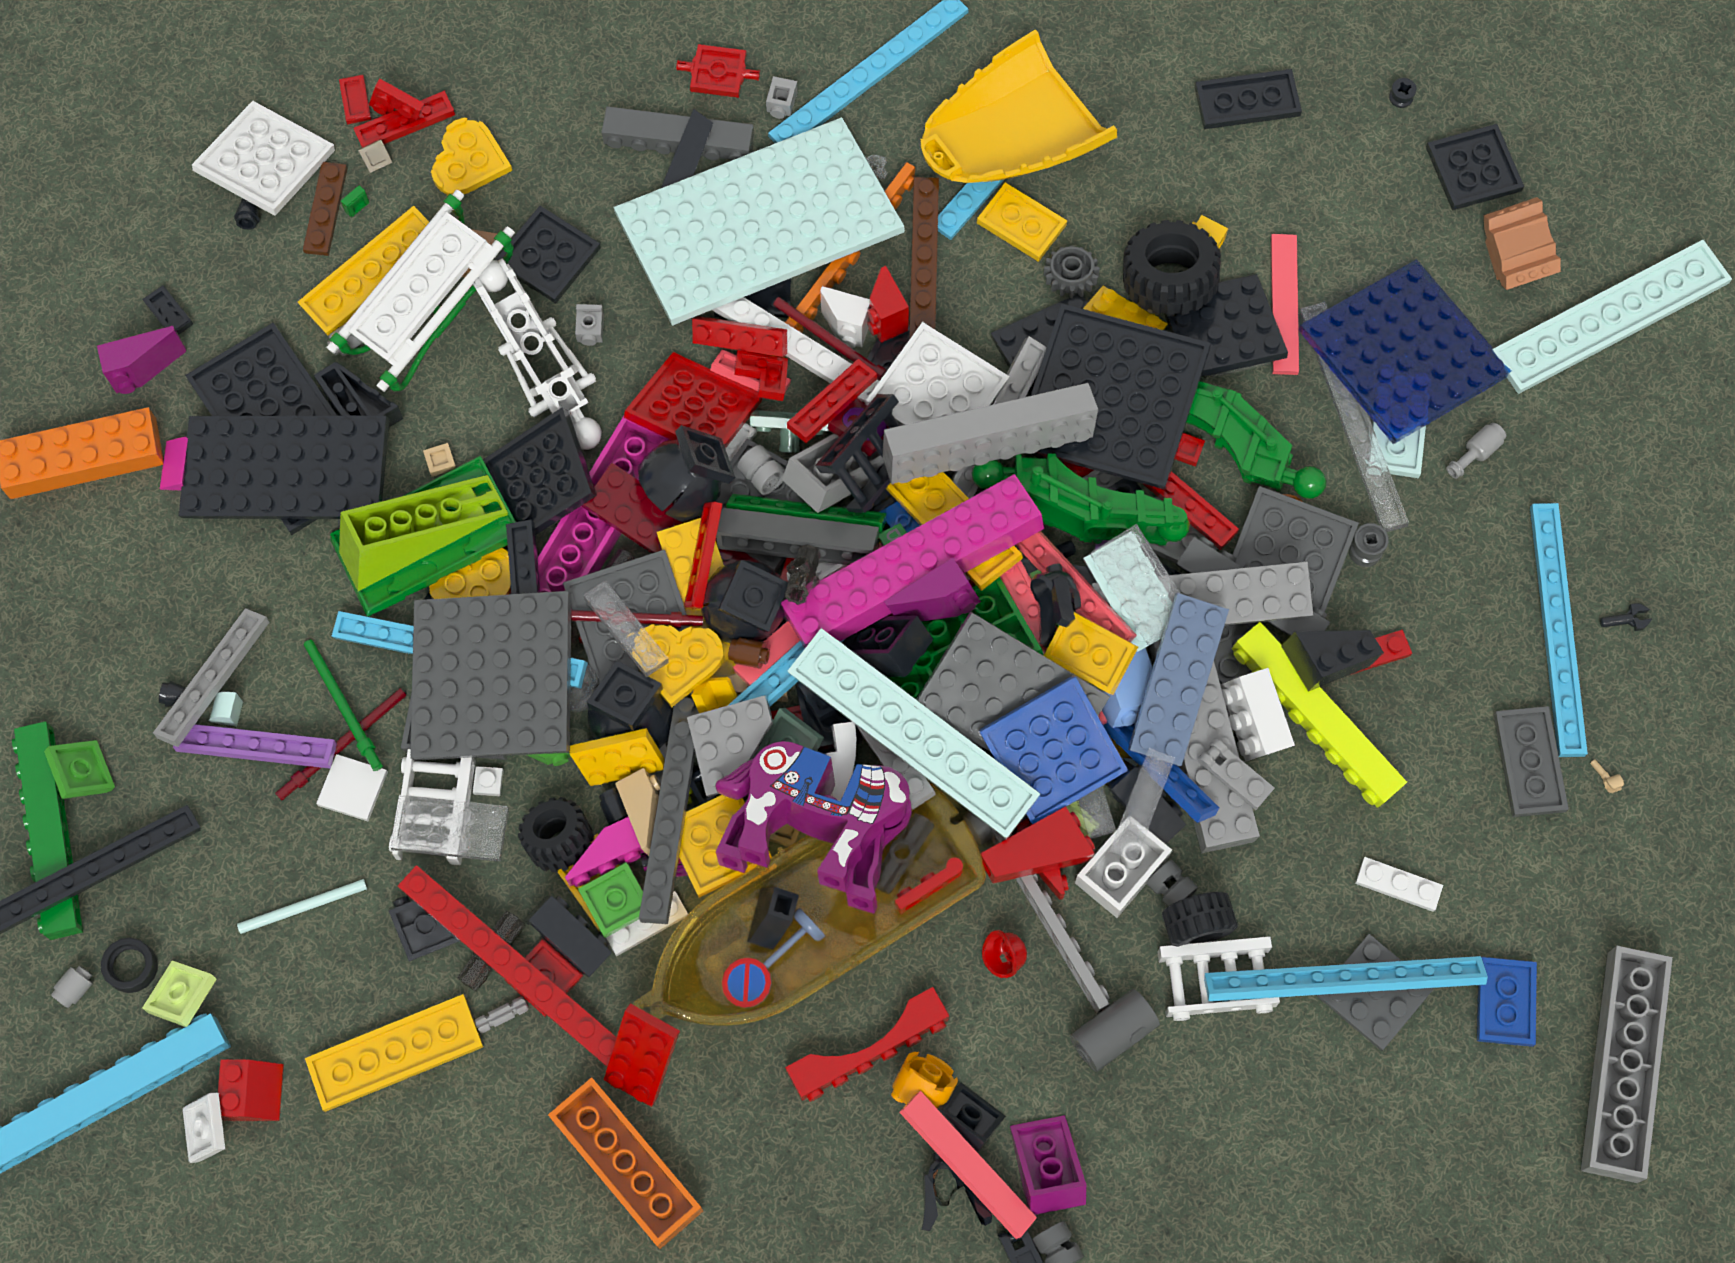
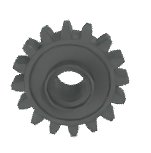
M1072 245L1065 248L1060 247V250L1057 252H1051V258L1046 259L1044 267L1046 285H1051L1052 292L1060 290L1061 297L1065 293H1069L1070 298L1074 297V293H1078L1082 297L1084 290L1091 292L1092 285H1097L1100 267H1097L1098 260L1093 259L1092 253L1085 251L1083 247L1078 248Z

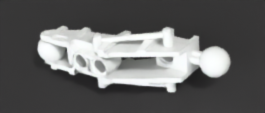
M503 258L498 261L492 260L473 285L507 341L498 347V351L503 356L507 354L518 377V381L531 405L528 408L530 415L535 417L547 409L554 413L562 407L569 411L581 450L594 448L601 440L602 431L600 425L595 420L584 417L580 410L581 406L588 403L581 390L596 382L594 374H588L575 355L553 328L556 326L554 318L550 317L542 322L510 265H506ZM509 279L516 292L494 304L487 292L500 291L506 286ZM516 313H520L525 317V325L522 328H515L511 324V317ZM528 336H534L538 339V347L533 351L527 350L524 346V340ZM554 339L560 344L573 365H566L552 342ZM545 341L562 372L541 383L524 356V352L531 355L537 354L541 351ZM518 360H521L535 384L531 389H529L524 376L520 372L516 363ZM579 372L582 378L575 381L572 375ZM557 381H562L566 385V392L562 396H556L552 392V385ZM541 394L544 400L536 403L534 396Z

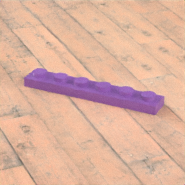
M194 725L179 747L173 745V748L176 752L331 769L337 743L333 739Z

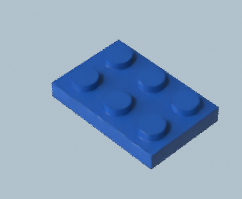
M1481 957L1488 978L1486 985H1478L1477 1041L1535 1046L1537 962Z

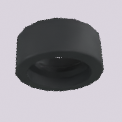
M123 938L112 943L105 950L101 959V973L105 981L118 991L125 993L139 992L148 987L155 979L158 970V959L154 951L144 942L135 938ZM125 950H137L145 958L143 972L132 981L120 980L114 973L113 964L115 959Z

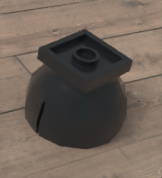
M681 425L675 431L678 440L663 441L644 457L638 466V477L647 497L662 512L683 492L665 514L680 522H690L701 518L705 503L718 500L721 495V482L730 484L736 477L722 438Z
M739 560L719 567L707 582L703 602L705 607L701 609L707 627L726 643H731L732 639L738 640L740 637L761 642L765 641L777 630L784 620L785 613L781 603L787 599L786 591L790 583L780 579L762 563Z
M616 660L587 701V719L592 738L597 740L647 728L660 749L668 742L673 708L660 694L663 690L662 683Z

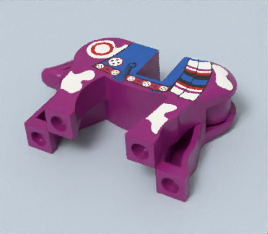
M792 742L772 743L763 748L755 758L743 763L715 784L718 793L735 800H739L749 794L745 804L732 816L715 851L718 864L745 873L748 867L747 862L767 868L770 863V835L785 824H789L791 827L811 837L834 843L817 870L819 884L846 892L848 906L875 914L878 907L875 888L880 878L883 849L907 826L911 817L912 807L909 799V785L903 775L893 768L857 764L841 801H838L831 796L835 787V779L830 756Z

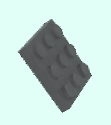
M1368 934L1343 965L1401 960L1373 936ZM1434 988L1323 994L1316 997L1380 1051H1383Z

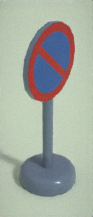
M800 907L795 911L794 918L802 927L764 963L757 959L742 958L730 964L724 972L722 979L723 992L726 998L735 1006L742 1008L755 1007L766 999L772 985L771 974L768 968L806 932L815 941H821L826 936Z

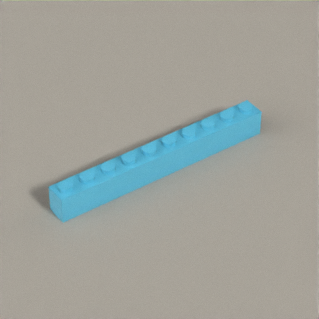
M211 1013L209 1015L201 1014L191 1021L192 1024L183 1029L181 1027L168 1032L165 1039L157 1043L154 1041L144 1045L140 1049L141 1052L134 1056L128 1055L118 1059L112 1068L106 1071L102 1069L94 1072L89 1076L90 1080L67 1087L63 1091L64 1094L59 1097L45 1099L37 1105V1109L14 1116L11 1119V1123L4 1127L0 1126V1174L230 1048L231 1046L218 1019Z

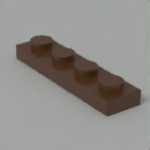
M329 162L321 164L303 246V252L306 254L329 256L348 169L346 164Z

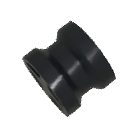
M1408 78L1397 79L1393 83L1389 94V100L1392 105L1398 108L1410 106L1416 94V84Z

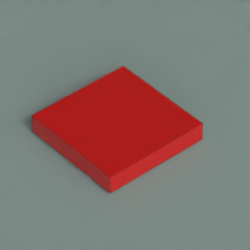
M544 939L525 957L527 961L566 994L583 977L575 967ZM515 989L523 998H525V999H526L535 1009H537L544 1017L547 1016V1015H546L545 1013H543L538 1007H536L531 1001H529L524 995H522L517 989Z

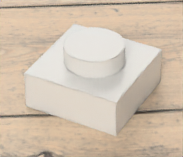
M476 767L473 794L501 796L503 768Z

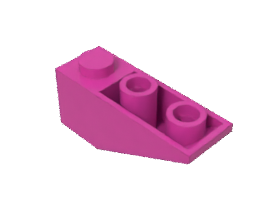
M629 817L605 827L565 876L569 887L573 885L576 887L588 883L591 880L590 877L599 873L604 875L615 869V866L622 862L631 863L641 857L640 854L644 853V851L641 849Z

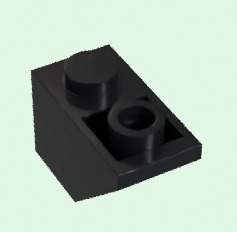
M778 887L761 888L747 942L773 950L793 921L799 895Z

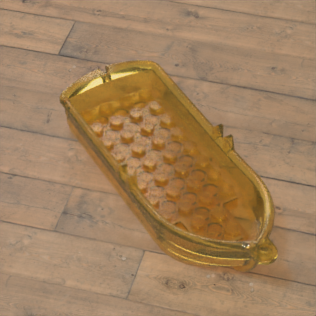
M929 783L936 795L912 809L907 826L883 849L880 878L875 888L878 906L875 914L848 906L846 892L819 884L817 870L834 843L807 835L786 849L779 847L777 849L778 854L770 858L767 868L757 865L754 869L708 896L684 918L664 948L655 973L653 990L638 998L633 1005L640 1009L650 1007L651 1011L649 1014L658 1019L668 1015L696 1024L716 1026L756 1022L783 1012L979 889L986 880V873L972 832L965 820L957 825L951 824L950 819L959 814L958 810L941 791ZM951 858H959L962 861L963 870L961 877L900 915L895 907V900L898 899L896 895L909 886L913 889L920 885V879L931 872L939 873L946 868V864ZM778 887L798 894L799 898L795 911L800 907L826 936L821 941H815L806 932L768 968L771 974L772 985L766 999L755 1007L742 1008L735 1006L726 998L722 987L723 975L729 965L742 958L757 959L764 963L802 927L793 917L792 923L773 950L747 942L761 888Z

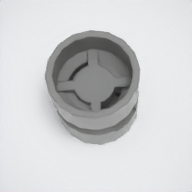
M758 445L748 450L741 457L737 468L747 479L752 480L751 482L761 494L766 495L778 488L783 482L782 477L785 469L778 462L772 460V455L763 446Z

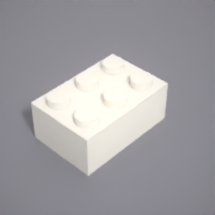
M1268 668L1238 677L1220 685L1225 705L1230 714L1231 728L1236 732L1238 738V750L1244 756L1245 761L1295 746Z
M1129 815L1077 875L1075 884L1118 918L1146 885L1151 876L1166 862L1172 849Z

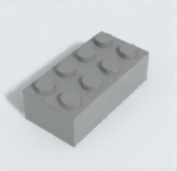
M832 434L789 458L782 480L817 513L851 494L837 474L820 473L815 466L838 440L839 436L836 434ZM876 450L871 456L865 454L878 472L884 465V460ZM852 456L847 461L845 468L861 489L870 480Z

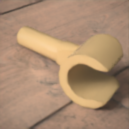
M1596 760L1590 763L1603 779L1604 786L1609 793L1622 789L1624 781L1620 775L1610 777Z

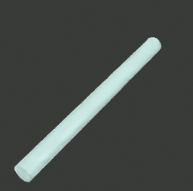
M365 880L356 881L237 924L238 930L242 934L367 890Z

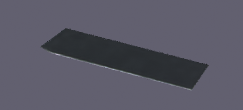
M695 109L692 111L661 188L689 178L695 173L713 126V122Z

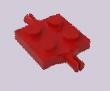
M698 44L696 56L692 62L677 60V71L691 72V92L739 98L744 79L759 81L760 70L746 69V50Z

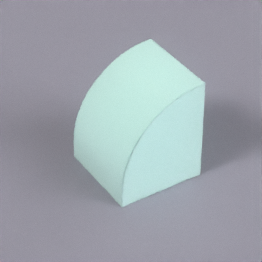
M235 692L217 693L209 721L215 724L237 727L243 704L238 694Z

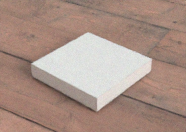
M336 754L316 804L329 810L369 821L388 772L382 768L378 771H373L369 764Z
M209 1093L183 1107L189 1162H200L224 1150L225 1142L219 1093Z

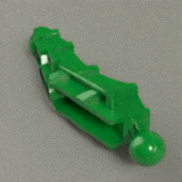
M1199 382L1187 423L1215 438V448L1222 450L1224 447L1228 451L1240 471L1243 482L1261 484L1274 488L1277 492H1281L1283 484L1286 483L1292 485L1297 494L1305 499H1313L1323 493L1327 482L1323 472L1315 466H1306L1298 471L1290 469L1289 467L1293 459L1291 454L1292 444L1241 397V393Z
M1018 454L1015 457L1013 467H1003L998 460H993L984 465L975 464L972 468L971 474L974 484L984 490L1015 474L1041 512L1044 524L1067 532L1079 538V541L1092 543L1093 540L1095 544H1100L1103 540L1114 541L1131 532L1138 545L1139 543L1166 546L1167 542L1181 541L1189 532L1190 522L1187 514L1182 508L1172 505V498H1164L1161 501L1144 495V490H1136L1135 494L1100 487L1096 483V477H1088V480L1083 479L1067 468L1056 457V454H1048L1047 459L1022 458L1021 454Z

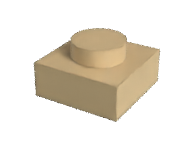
M448 443L423 450L432 477L456 469Z

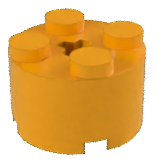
M920 1052L909 1053L893 1082L891 1096L896 1101L907 1104L916 1093L921 1091L938 1109L940 1105L945 1104L949 1100L958 1083V1078H953V1069L941 1059L927 1054L926 1058L919 1057L918 1054Z

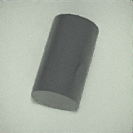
M1131 989L1070 1034L1069 1037L1081 1058L1093 1071L1098 1072L1156 1029L1160 1022L1144 997L1135 989Z

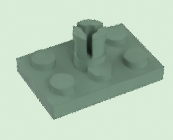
M753 411L750 416V426H755L756 431L770 432L772 428H780L779 451L792 453L793 450L795 453L800 452V438L787 429V422L797 412ZM829 423L816 435H823L824 431H828Z
M779 708L773 719V724L770 730L766 732L754 758L766 746L782 741L792 742L817 751L824 737L786 708Z

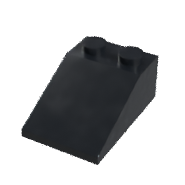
M886 616L849 636L842 644L885 677H906L911 673L918 659L926 653L927 647L933 641V638L918 616Z

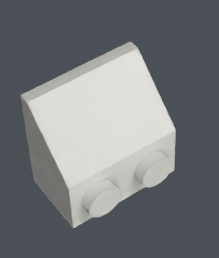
M822 286L820 290L821 313L833 334L851 348L856 346L862 348L869 329L867 322L870 321L867 310L870 309V299Z

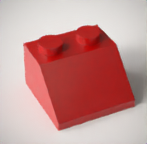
M886 266L882 267L870 296V309L867 310L870 321L867 322L868 328L873 336L877 335L881 343L908 331L909 306Z
M221 1060L218 1093L222 1120L280 1121L284 1065L256 1060Z

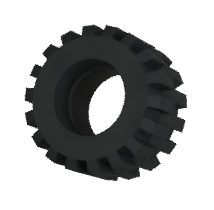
M555 797L549 798L547 802L542 800L538 802L539 805L537 807L532 806L529 809L530 813L528 815L525 814L522 820L524 823L519 824L518 829L520 833L518 838L535 866L540 867L546 872L549 869L551 872H558L559 869L563 871L569 870V866H574L592 844L591 841L594 840L593 829L579 805H576L573 800L567 801L564 797H560L558 800ZM559 831H562L559 835L550 839L552 835Z
M1208 892L1188 897L1171 904L1162 912L1171 946L1176 947L1186 944L1212 942L1231 934L1238 927L1229 895L1224 892Z

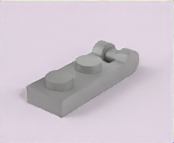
M1214 739L1210 744L1211 748L1207 753L1200 755L1198 762L1254 810H1257L1275 788L1232 753L1222 741ZM1218 756L1225 760L1221 766L1214 761Z

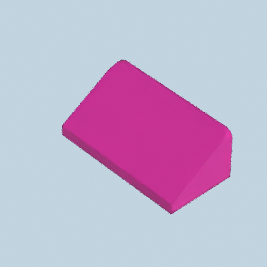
M187 437L166 441L160 490H181L184 484Z

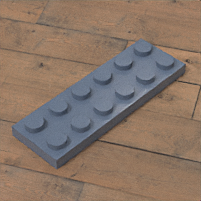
M1175 593L1128 750L1182 766L1229 609Z

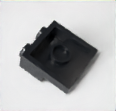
M407 895L392 901L394 906L390 907L388 911L408 961L460 941L412 899L409 900Z

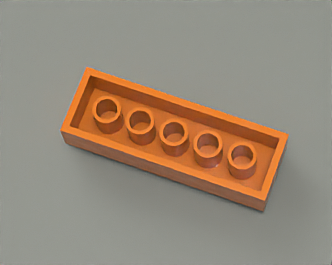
M148 407L0 440L1 489L10 499L161 466L164 460L157 419Z
M592 1077L548 1114L659 1249L665 1246L703 1212L701 1206Z

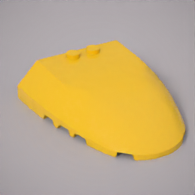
M1034 30L995 55L992 63L983 70L977 69L970 81L965 85L960 84L957 92L949 100L945 99L925 123V131L921 139V149L927 164L934 172L944 178L963 183L994 182L1046 169L1074 159L1117 138V129L1114 125L1108 129L1101 127L1054 69L1040 41L1039 33L1037 30Z

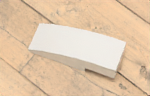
M854 722L833 724L831 726L835 752L825 754L831 757L835 787L831 796L838 801H841L853 774L856 757V729Z

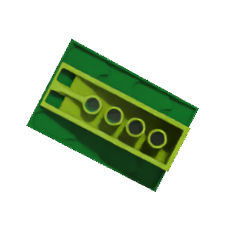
M479 456L402 497L342 511L340 515V529L330 534V540L368 617L405 600L406 596L436 583L440 578L481 560L483 556L507 546L506 524L515 523V520L484 461Z

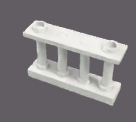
M408 749L407 757H403L401 763V772L404 773L396 831L395 835L390 837L389 851L392 852L396 860H402L403 850L443 853L444 856H447L446 859L450 864L461 865L476 760L474 757L461 758V761L456 762V764L417 761L410 759L411 749ZM415 772L455 775V778H458L457 788L453 787L452 790L413 787ZM411 798L451 801L454 804L453 814L441 816L409 813ZM407 824L447 827L450 830L449 840L433 842L405 839Z
M1260 937L1194 943L1179 947L1161 946L1158 950L1159 963L1166 962V966L1170 968L1174 1006L1168 1007L1165 1011L1166 1017H1173L1174 1021H1184L1190 1019V1015L1250 1009H1256V1013L1259 1014L1272 1012L1273 1007H1277L1280 1003L1279 997L1213 1003V1001H1208L1204 983V975L1209 973L1208 962H1210V958L1221 957V961H1224L1225 971L1231 972L1237 971L1235 962L1238 959L1237 955H1248L1249 959H1252L1253 970H1264L1263 957L1272 948L1271 938ZM1183 960H1193L1194 964H1197L1202 1004H1185L1180 967L1183 964Z

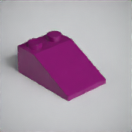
M174 326L97 346L103 374L115 392L122 394L132 393L135 391V388L142 387L186 352V347Z
M952 557L884 602L894 616H918L922 622L969 613L981 601Z
M1065 1115L1010 1126L1024 1195L1028 1208L1032 1213L1036 1215L1086 1205L1087 1185Z

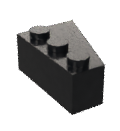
M334 362L314 374L320 389L339 416H387L390 418L389 427L404 419L398 405L384 398L377 390L370 388L360 378L339 363Z
M1370 630L1294 632L1281 646L1308 692L1370 667L1384 653Z
M1122 758L1128 771L1104 785L1114 795L1113 798L1126 808L1131 814L1130 816L1164 844L1168 843L1186 826V823L1180 818L1183 813L1174 803L1169 805L1165 801L1166 793L1156 783L1153 786L1147 780L1150 775L1140 764L1134 766Z
M545 896L523 921L534 927L545 941L551 943L582 974L590 977L612 953L607 948L610 943L599 933L594 936L588 930L590 924L579 914L574 917L568 911L569 904L560 896L556 898Z

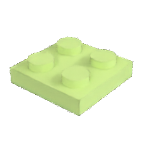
M171 961L142 1009L149 1014L187 1027L217 979L210 973Z

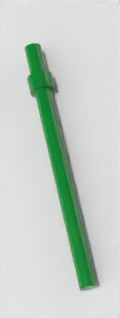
M306 641L304 647L354 735L360 754L366 757L373 771L380 770L383 765L375 752L376 747L371 738H367L314 641Z

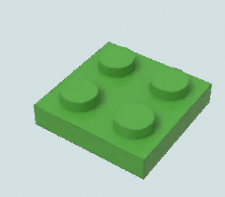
M97 740L48 746L44 751L62 799L107 793L115 788Z
M627 862L578 888L604 938L639 920L643 891Z

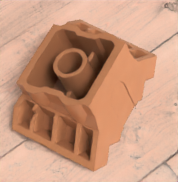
M1538 197L1484 215V230L1487 237L1485 243L1496 279L1500 280L1501 286L1506 290L1561 272L1560 257L1556 255V243L1548 227L1547 215L1543 213L1542 200Z

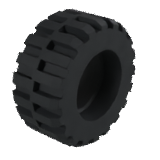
M1163 220L1160 224L1154 222L1149 224L1146 229H1140L1135 233V236L1133 235L1129 239L1124 249L1123 282L1126 293L1134 303H1139V307L1146 311L1150 309L1153 314L1160 315V313H1165L1167 316H1174V314L1178 313L1181 315L1189 314L1190 310L1197 311L1202 308L1203 304L1206 305L1212 299V296L1216 294L1218 289L1221 253L1217 242L1212 236L1209 237V233L1203 228L1199 230L1197 225L1189 223V225L1184 224L1181 220H1176V222ZM1165 263H1177L1189 269L1179 273H1166L1154 267Z

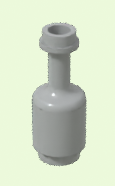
M1491 423L1479 430L1467 441L1466 448L1468 452L1457 462L1451 461L1446 467L1449 475L1457 479L1464 475L1463 469L1474 459L1484 461L1504 443L1506 433L1503 428L1496 423Z

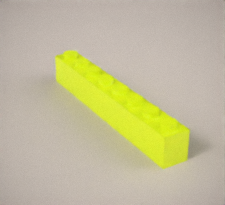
M1259 622L1231 648L1234 651L1235 658L1241 664H1246L1252 673L1266 668L1269 669L1280 704L1289 711L1288 715L1292 721L1300 724L1307 731L1308 738L1314 744H1319L1325 751L1327 759L1342 769L1346 780L1352 785H1356L1362 791L1365 801L1379 808L1402 788L1407 781L1320 687L1308 692L1281 647L1282 645Z

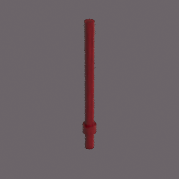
M780 297L775 300L773 306L853 362L860 359L877 373V380L880 381L887 372L881 365L878 364L876 366Z
M571 610V621L670 625L674 628H681V625L703 626V616L682 615V612L655 614Z
M399 688L359 722L364 732L406 697L402 689ZM351 730L336 741L337 746L334 757L355 740ZM306 766L302 771L297 770L290 776L291 780L275 792V794L283 801L298 787L300 789L309 782L308 779L320 770L321 767Z

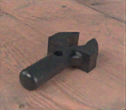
M1639 603L1630 604L1627 614L1601 617L1600 625L1604 628L1628 624L1634 627V631H1641L1648 626L1652 618L1639 620L1634 618L1637 613H1647L1650 609Z

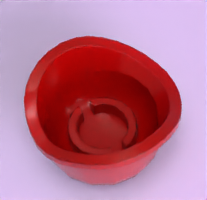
M995 930L987 936L984 942L982 959L992 974L999 978H1009L1014 976L1026 963L1027 950L1024 942L1016 934ZM1001 954L1005 955L1006 962H1002L999 956Z

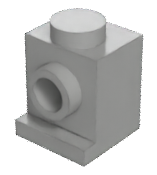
M773 76L766 100L767 112H770L773 117L782 119L784 116H791L798 94L797 81Z
M576 304L575 335L577 342L587 346L595 345L596 342L603 343L604 312L602 305Z

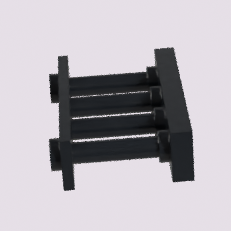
M877 394L815 465L820 473L837 474L850 491L854 499L846 508L848 512L865 513L874 506L876 499L891 483L885 463L877 472L862 452L861 445L868 438L883 458V440L876 431L883 420L889 429L900 426L892 415L893 408L899 403L894 394ZM852 456L870 480L862 490L845 468L847 461Z

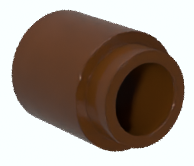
M741 637L738 640L732 639L729 646L728 659L734 661L735 664L761 669L763 664L766 665L769 661L770 649L766 648L765 642Z

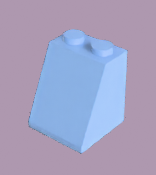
M1146 648L1135 653L1114 695L1108 694L1110 698L1103 707L1102 712L1112 728L1136 724L1153 669Z

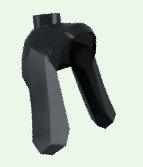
M1061 564L1048 566L1046 572L1036 574L1030 583L1031 591L1039 604V644L1048 648L1056 633V623L1067 628L1075 620L1073 611L1081 607L1077 585L1071 575L1063 571Z
M933 1153V1162L929 1165L928 1171L923 1172L924 1213L922 1230L931 1231L938 1217L936 1201L942 1206L935 1190V1177L938 1169H948L957 1183L956 1190L963 1186L965 1187V1192L981 1225L986 1226L992 1223L990 1210L937 1153Z

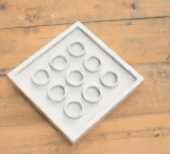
M252 101L192 164L194 172L275 216L319 169L321 164L330 157L335 149L334 144Z
M922 322L866 399L865 404L868 405L877 394H894L899 403L893 408L892 415L899 425L903 426L990 406L1010 376Z

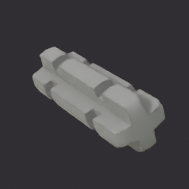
M518 997L512 1000V1004L506 1003L488 1012L489 1015H482L476 1018L474 1021L478 1031L484 1033L490 1030L493 1025L496 1027L515 1018L517 1013L521 1015L527 1012L528 1005L525 999Z

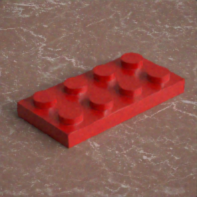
M630 1003L624 1012L603 1080L633 1096L636 1100L652 1107L658 1098L680 1030Z

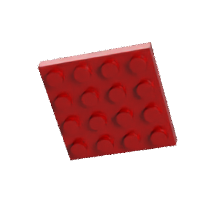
M673 352L626 408L624 418L669 440H678L675 431L683 425L722 438L726 449L753 411L762 402V398L758 397V391L710 371L711 369Z

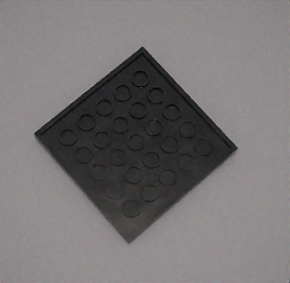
M1061 303L1031 396L1089 383L1098 407L1093 437L1083 442L1065 443L1057 448L1048 447L1040 449L1034 454L1045 457L1048 454H1056V457L1063 462L1165 490L1211 343Z

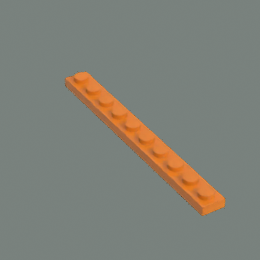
M907 162L884 191L895 210L899 207L905 190L910 191L914 186L915 167ZM857 251L832 261L796 309L813 320L818 312L817 307L821 303V287L831 289L835 283L840 284L846 276V268L849 264L854 265L861 253ZM789 317L785 323L803 333V326Z

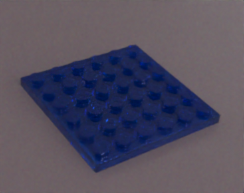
M1417 259L1302 323L1298 329L1392 444L1399 442L1507 378L1508 374L1512 371L1497 357L1492 350V346Z

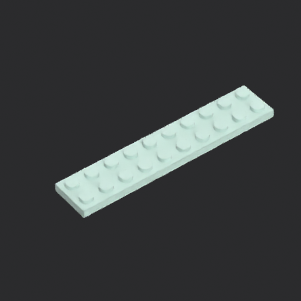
M1701 240L1492 349L1490 354L1516 392L1520 394L1730 283L1732 278L1705 241Z
M822 628L789 668L788 673L1004 838L1007 839L1040 796L1039 792Z

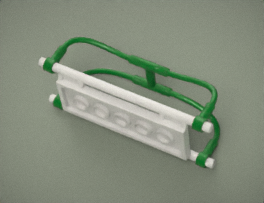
M457 189L453 194H449L443 201L445 204L338 333L335 332L329 339L330 343L326 347L333 354L340 349L342 353L350 355L362 354L372 349L393 365L388 371L385 370L379 377L381 380L376 385L383 392L388 387L392 391H402L407 387L433 341L441 336L466 305L465 302L477 291L473 283L503 248L506 252L503 258L506 264L512 258L514 247L511 243V237L515 232L507 226L503 231L500 230L493 238L495 241L492 245L487 243L485 239L465 225L464 210L460 202L464 194ZM452 211L458 216V220L450 214ZM470 268V272L461 281V283L452 292V294L443 303V305L440 306L439 303L444 299V297L458 282V280L467 271V269ZM434 313V316L429 320L425 327L412 341V336L417 332V330L426 321L430 314ZM352 334L364 343L365 346L352 349L346 339ZM419 351L406 377L400 384L396 377Z

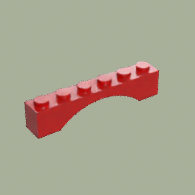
M932 987L908 1000L905 1010L896 1025L884 1038L872 1046L843 1056L809 1054L785 1067L786 1072L801 1100L803 1101L808 1098L809 1102L814 1101L824 1094L823 1089L831 1085L837 1088L848 1082L847 1076L857 1071L859 1075L873 1068L872 1062L880 1058L886 1061L898 1054L896 1049L906 1044L908 1048L922 1041L921 1035L929 1031L935 1034L947 1027L945 1022L949 1021V1014Z

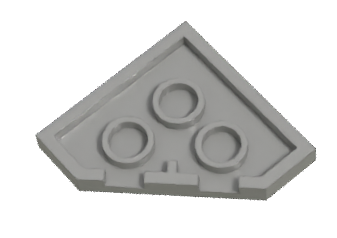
M764 695L687 717L706 796L710 797L720 794L716 791V782L732 773L743 763L753 759L759 744L773 724L767 696Z

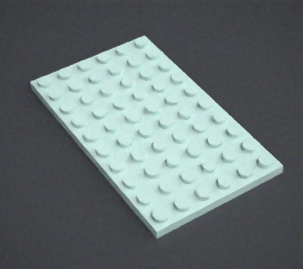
M842 117L614 207L615 214L672 326L905 232L902 221Z

